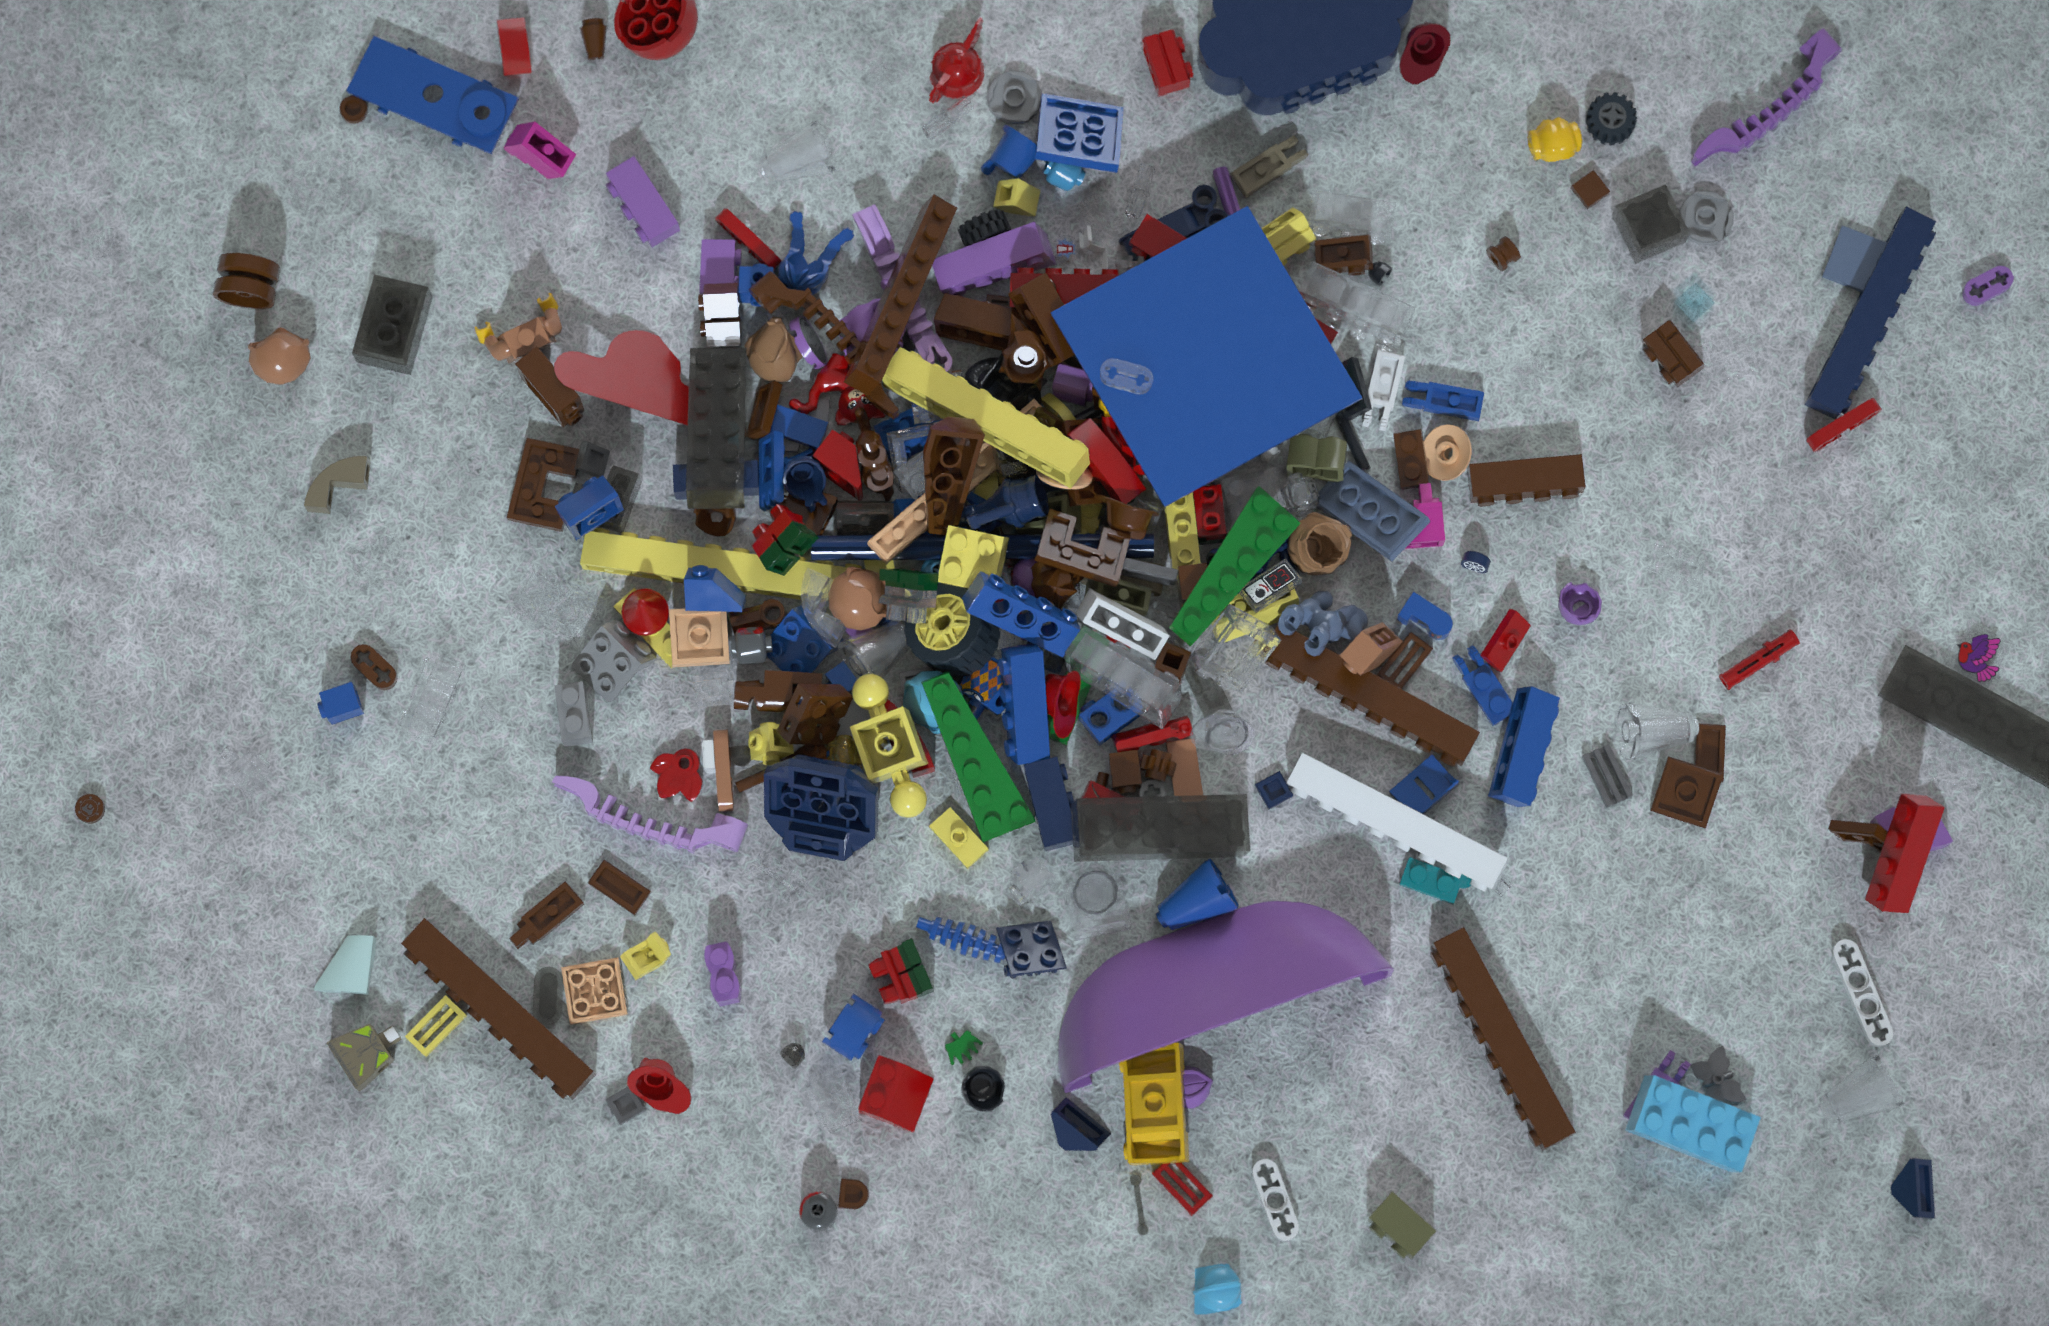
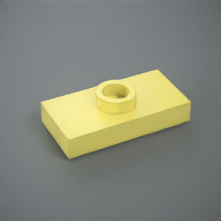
M951 807L929 825V828L967 869L989 851V848Z

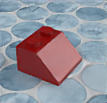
M832 429L812 457L823 466L827 479L858 501H861L864 497L856 446L853 444L855 440L843 431L839 434Z
M878 1055L858 1111L863 1115L914 1133L934 1078L906 1064Z

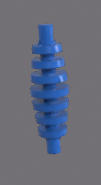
M919 917L916 928L927 931L930 934L929 939L935 941L937 935L941 936L939 944L943 946L946 945L948 939L952 940L950 949L956 951L958 944L961 943L960 954L966 956L969 947H972L971 957L978 958L981 950L984 951L983 960L989 961L991 954L995 955L994 962L996 963L1006 959L1001 943L1000 945L996 944L997 936L991 934L989 941L984 940L987 931L981 929L978 937L974 936L975 925L970 924L967 933L963 932L964 922H959L956 929H953L954 920L948 919L946 924L942 925L943 918L936 917L932 921Z

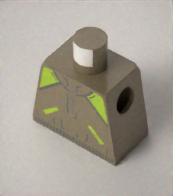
M367 1024L327 1042V1045L355 1089L360 1092L395 1061L388 1048L402 1039L393 1025L378 1034L371 1024Z

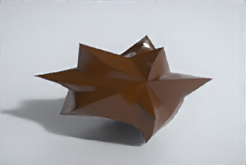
M1011 313L1008 346L1002 351L1003 361L998 373L1006 374L1013 383L1036 384L1041 391L1044 372L1054 362L1046 355L1040 338L1034 332L1029 331Z
M1041 562L1035 563L1030 568L1033 575L1031 587L1035 597H1043L1059 609L1066 604L1073 594L1078 592L1075 587L1084 578L1083 576Z

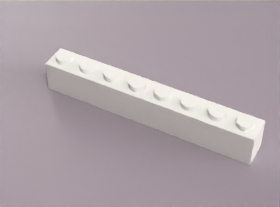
M1305 753L1301 754L1287 781V784L1293 787L1292 793L1304 799L1308 795L1318 799L1317 806L1329 812H1332L1333 808L1343 812L1342 818L1356 826L1359 821L1368 825L1367 831L1383 839L1385 834L1395 839L1393 845L1407 852L1410 847L1421 852L1418 858L1432 865L1436 861L1446 865L1445 872L1457 878H1460L1461 874L1471 878L1470 884L1484 892L1487 887L1495 889L1510 858Z

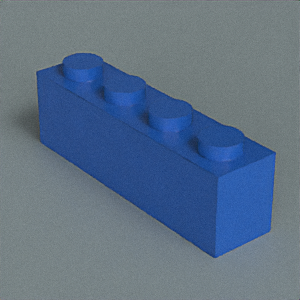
M1033 643L1001 648L1002 658L999 659L998 666L1003 676L1004 684L1000 687L1002 701L1005 703V713L1002 714L1003 726L1007 730V740L1004 741L1005 753L1017 765L1049 759L1050 747L1043 650Z
M1532 686L1517 688L1488 797L1516 807L1531 806L1537 795L1536 786L1539 775L1544 769L1546 748L1552 739L1551 730L1553 722L1559 713L1558 704L1560 697Z

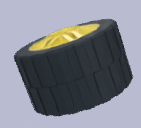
M939 583L937 591L920 593L909 607V612L905 617L904 628L906 643L911 648L913 654L934 671L941 673L949 672L950 676L954 678H961V676L965 675L969 676L975 671L982 669L991 660L992 655L997 650L1001 632L999 627L966 612L962 597L968 588Z

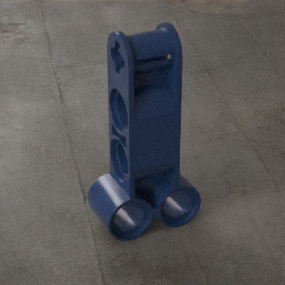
M1203 184L1194 189L1192 203L1157 220L1184 237L1189 238L1209 227L1212 221H1220L1228 217V214L1224 210L1216 208L1217 194L1214 188ZM1206 196L1211 199V203L1201 205L1197 202V199ZM1136 230L1124 235L1118 241L1119 245L1124 246L1131 260L1129 263L1131 267H1135L1150 259L1147 256L1146 260H1143L1131 252L1133 247L1129 245V242Z

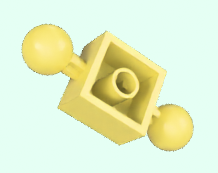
M865 674L854 683L852 695L859 707L868 710L871 719L850 726V730L868 780L876 784L892 778L895 786L890 795L892 809L902 817H915L925 809L927 795L921 785L911 781L908 771L928 764L910 711L905 707H900L887 712L884 706L889 696V688L886 681L879 675ZM889 739L894 742L891 751L884 749L888 745L887 740Z

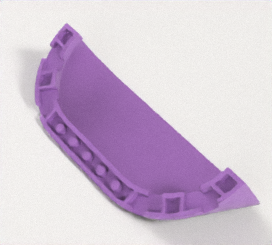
M1268 901L1252 904L1133 946L1111 957L1097 968L1083 982L1068 1006L1063 1019L1058 1046V1065L1064 1093L1066 1094L1091 1085L1090 1074L1111 1065L1356 977H1360L1363 986L1391 977L1394 968L1370 940L1347 920L1331 911L1302 902Z

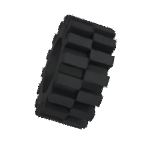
M997 209L995 211L989 210L988 213H980V216H974L972 220L965 221V224L959 226L958 233L964 247L1012 229L1004 211Z

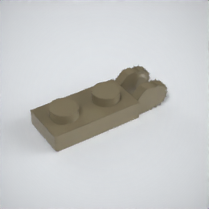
M1293 135L1280 144L1271 146L1230 173L1231 179L1245 198L1291 170L1294 165L1309 155L1303 149L1288 159L1286 158L1284 152L1296 146L1299 141L1296 136Z

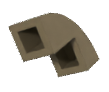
M354 456L345 458L325 468L315 478L307 492L304 502L306 510L308 512L330 514L334 487L367 490L371 466L368 457Z

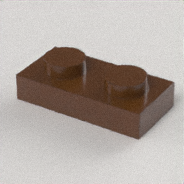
M1422 430L1394 433L1401 489L1418 488L1419 484L1430 483Z

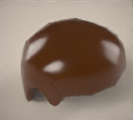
M719 494L703 495L696 503L693 511L696 514L695 525L706 534L715 537L729 534L736 521L737 513L733 503L725 496ZM714 512L722 514V521L712 522L711 514Z

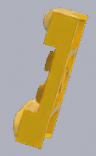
M1172 1043L1120 1062V1072L1123 1073L1126 1120L1127 1142H1124L1123 1146L1125 1160H1128V1164L1132 1166L1190 1162L1188 1132H1186L1183 1045Z

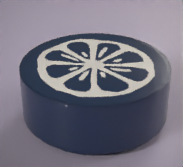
M1476 551L1465 552L1461 560V565L1464 568L1478 573H1487L1491 563L1486 555Z

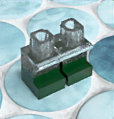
M900 568L879 569V580L885 581V594L880 597L879 603L887 604L886 619L905 621L906 607H908V623H926L927 608H936L939 574Z

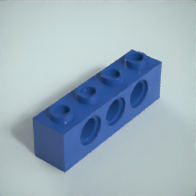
M980 571L962 597L966 612L1061 657H1064L1081 632L1077 616L1072 611L1066 608L1061 610L1054 607L1050 601L1043 597L1036 598L1031 596L1024 588L1018 585L1014 587L1008 585L995 574L988 575ZM998 599H1004L999 603H994ZM1023 610H1028L1024 614H1019ZM1051 622L1049 625L1043 626L1044 623Z

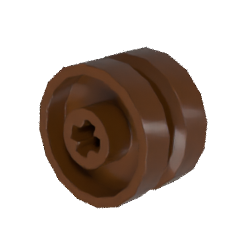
M225 253L219 256L217 272L222 277L217 278L214 282L212 295L215 299L232 306L253 309H269L274 306L276 290L272 285L276 284L279 280V264L261 256L245 253Z

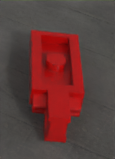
M1186 715L1166 721L1164 719L1116 733L1111 738L1116 751L1124 752L1139 750V747L1147 744L1151 746L1161 745L1167 741L1166 739L1171 737H1177L1181 740L1192 735L1193 730L1190 719Z

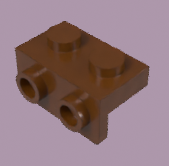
M1367 234L1315 240L1316 264L1312 265L1313 271L1321 275V278L1330 279L1338 277V273L1348 272V275L1357 276L1365 274V270H1372V236Z

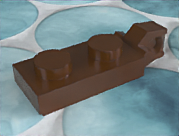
M565 881L521 917L522 920L517 923L520 930L509 939L517 949L521 948L529 940L534 945L585 904Z

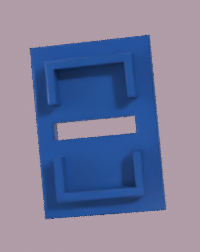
M1431 755L1393 787L1389 793L1400 803L1425 814L1459 785V780H1456ZM1418 777L1435 797L1431 800L1414 779Z

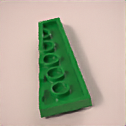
M1258 486L1169 628L1191 647L1301 523L1265 490Z
M949 672L922 681L921 684L982 842L1036 822Z

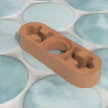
M728 729L713 730L719 812L734 811L733 786L730 775Z

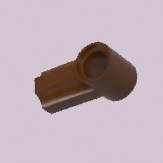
M768 599L760 605L745 608L742 612H729L734 636L739 628L762 627L764 630L776 629L788 614L783 604L775 599ZM777 608L780 610V616L777 619H767V614L771 609Z

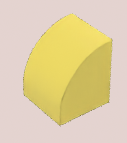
M1019 178L998 181L993 207L1006 213L1036 216L1041 190Z

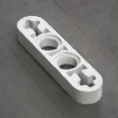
M1840 940L1832 948V958L1866 1040L1872 1046L1883 1047L1893 1038L1892 1026L1859 947L1852 940ZM1842 945L1846 949H1852L1853 953L1849 956L1852 964L1857 961L1859 966H1854L1844 971L1843 967L1849 964L1845 957H1839L1838 955L1842 950ZM1852 972L1862 974L1864 977L1862 987L1856 988L1849 983V975ZM1863 999H1870L1874 1002L1876 1008L1873 1014L1867 1015L1861 1011L1860 1002ZM1878 1015L1881 1016L1882 1020H1878L1876 1023L1880 1030H1886L1887 1034L1883 1036L1884 1041H1880L1878 1037L1873 1038L1874 1024L1872 1022L1867 1025L1865 1020H1872Z

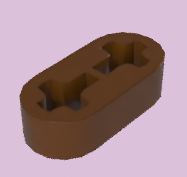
M365 644L358 645L353 649L350 656L351 662L375 687L380 690H390L395 686L398 679L397 672L378 652ZM360 652L363 654L370 652L368 657L374 663L371 667L365 662L358 664L360 660L358 654ZM377 668L384 673L390 671L388 676L391 680L388 683L385 681L378 682L380 677L375 672Z

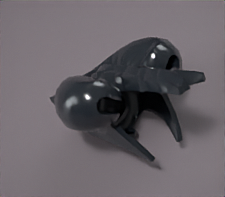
M1003 353L999 357L978 361L963 376L970 385L977 389L987 390L994 398L1001 402H1009L1018 411L1023 409L1033 399L1041 405V392L1036 384L1013 383L1006 374L998 373L1003 361ZM1043 378L1042 387L1048 382L1047 379Z

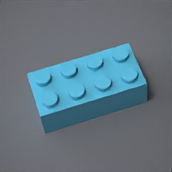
M1648 1075L1643 1078L1625 1131L1724 1170L1742 1172L1761 1117L1658 1076Z

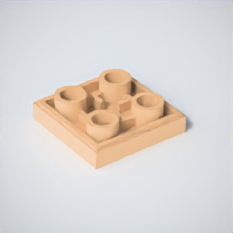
M619 958L561 967L570 1025L628 1015Z

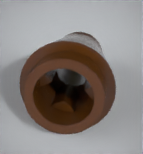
M591 18L582 20L580 32L588 60L604 59L607 32L604 19Z

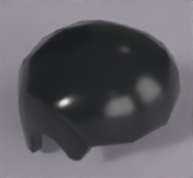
M975 1066L965 1074L962 1080L961 1094L970 1107L980 1112L992 1111L1003 1102L1005 1083L997 1070L989 1066ZM988 1087V1089H987L985 1092H982V1093L978 1092V1091H980V1090H982V1089Z

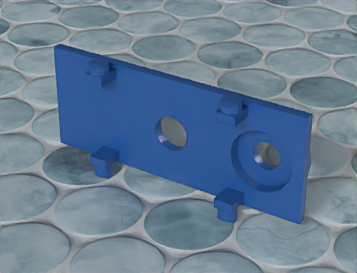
M373 36L346 90L351 95L379 106L377 111L387 115L391 111L452 137V144L462 147L463 143H466L491 155L519 100L518 97L493 87V84L487 80H482L481 82L420 56L412 48L406 50L376 36ZM430 85H437L443 90L442 98L434 103L426 101L423 96L424 90ZM480 106H486L490 109V115L484 120L477 119L474 115L475 110Z

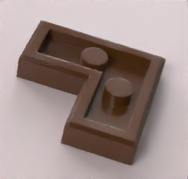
M1831 820L1828 827L1830 832L1841 840L1867 843L1880 853L1888 833L1886 829L1875 823Z

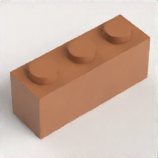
M1381 622L1362 630L1340 654V657L1345 660L1343 664L1350 672L1362 675L1380 667L1403 641Z

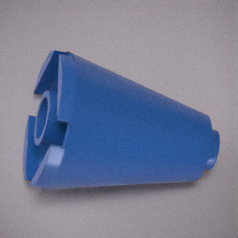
M1212 859L1204 861L1158 905L1159 912L1156 913V916L1163 928L1169 927L1171 930H1175L1232 912L1239 908L1229 884L1225 883L1221 876V871Z

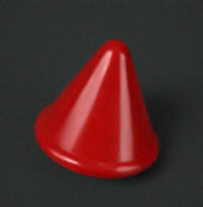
M646 588L638 589L629 594L625 599L621 611L622 619L626 627L633 633L642 636L652 635L665 626L669 617V606L666 599L659 592Z

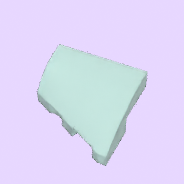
M366 935L347 936L316 983L314 991L368 995L377 939L374 936Z

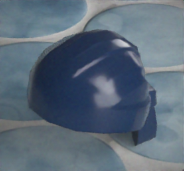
M798 456L790 460L785 466L783 473L785 489L791 496L805 501V507L811 513L815 510L816 503L819 502L822 506L826 505L827 499L823 493L826 486V475L823 466L818 460L809 456Z

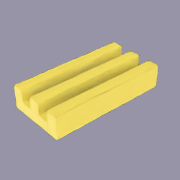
M445 995L405 1037L427 1057L467 1015ZM448 1005L450 1009L417 1041L414 1037ZM456 1013L457 1016L424 1048L422 1045Z

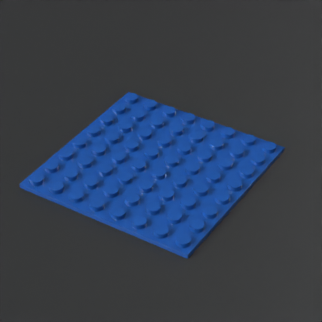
M1248 206L1051 312L1057 326L1164 508L1362 399L1361 394Z

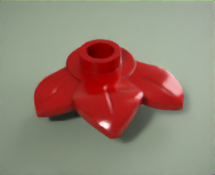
M684 748L678 750L675 754L663 753L654 759L650 769L660 775L657 782V792L660 798L674 796L680 791L690 802H693L698 797L703 781L698 772L700 758L695 751ZM684 757L690 762L688 768L681 766V760Z

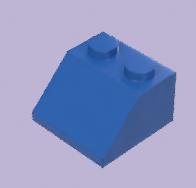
M603 475L599 478H590L582 485L583 488L574 494L572 492L567 493L558 500L559 504L555 506L557 513L576 541L624 510L619 495Z

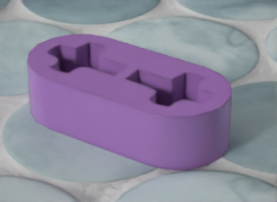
M2005 266L1994 267L1968 281L1963 288L1962 296L1970 305H1981L2006 292L2013 283V273ZM1996 273L2000 277L2005 276L2007 278L2004 281V285L2000 282L1994 285L1990 284L1996 278ZM1971 286H1974L1975 289L1983 286L1986 288L1981 292L1980 298L1969 294L1972 290Z

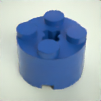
M854 993L850 997L854 1001L853 1005L847 1003L829 1029L828 1033L832 1035L831 1039L824 1037L822 1043L850 1061L854 1057L858 1060L861 1058L869 1045L865 1042L869 1033L875 1035L885 1019L880 1017L883 1013L882 1011Z

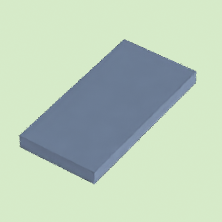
M1350 461L1345 464L1343 481L1328 482L1317 494L1320 495V501H1318L1316 495L1311 499L1312 504L1330 518L1348 525L1352 534L1391 562L1430 523L1428 516Z

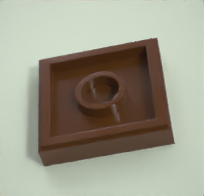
M1668 756L1650 811L1706 829L1723 773Z

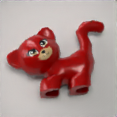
M836 353L832 354L828 363L815 376L814 383L809 391L808 402L804 404L796 398L789 401V406L793 410L808 414L817 409L821 393L837 391L841 393L838 401L839 408L835 413L837 425L845 426L851 422L857 423L855 410L860 407L865 409L869 420L886 416L867 400L864 393L844 383L849 371V364L844 356Z

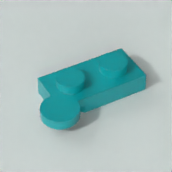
M1409 857L1399 885L1454 905L1459 888L1466 889L1472 886L1470 884L1472 879L1461 874L1460 878H1457L1445 872L1444 869Z

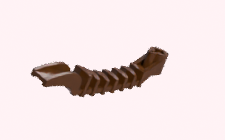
M769 271L748 289L753 298L769 314L773 313L781 305L793 308L795 311L803 307L805 309L803 315L808 321L818 314L820 318L814 322V325L821 330L829 324L832 328L826 332V336L831 341L838 335L843 338L837 342L836 346L841 352L849 346L853 349L844 357L849 365L852 364L861 344L853 331L850 332L847 329L843 320L839 321L835 317L831 308L828 310L820 298L816 299L812 295L809 288L805 291L788 289L773 272ZM881 383L868 396L865 395L867 400L886 416L892 419L900 416L898 413L899 409L886 395Z

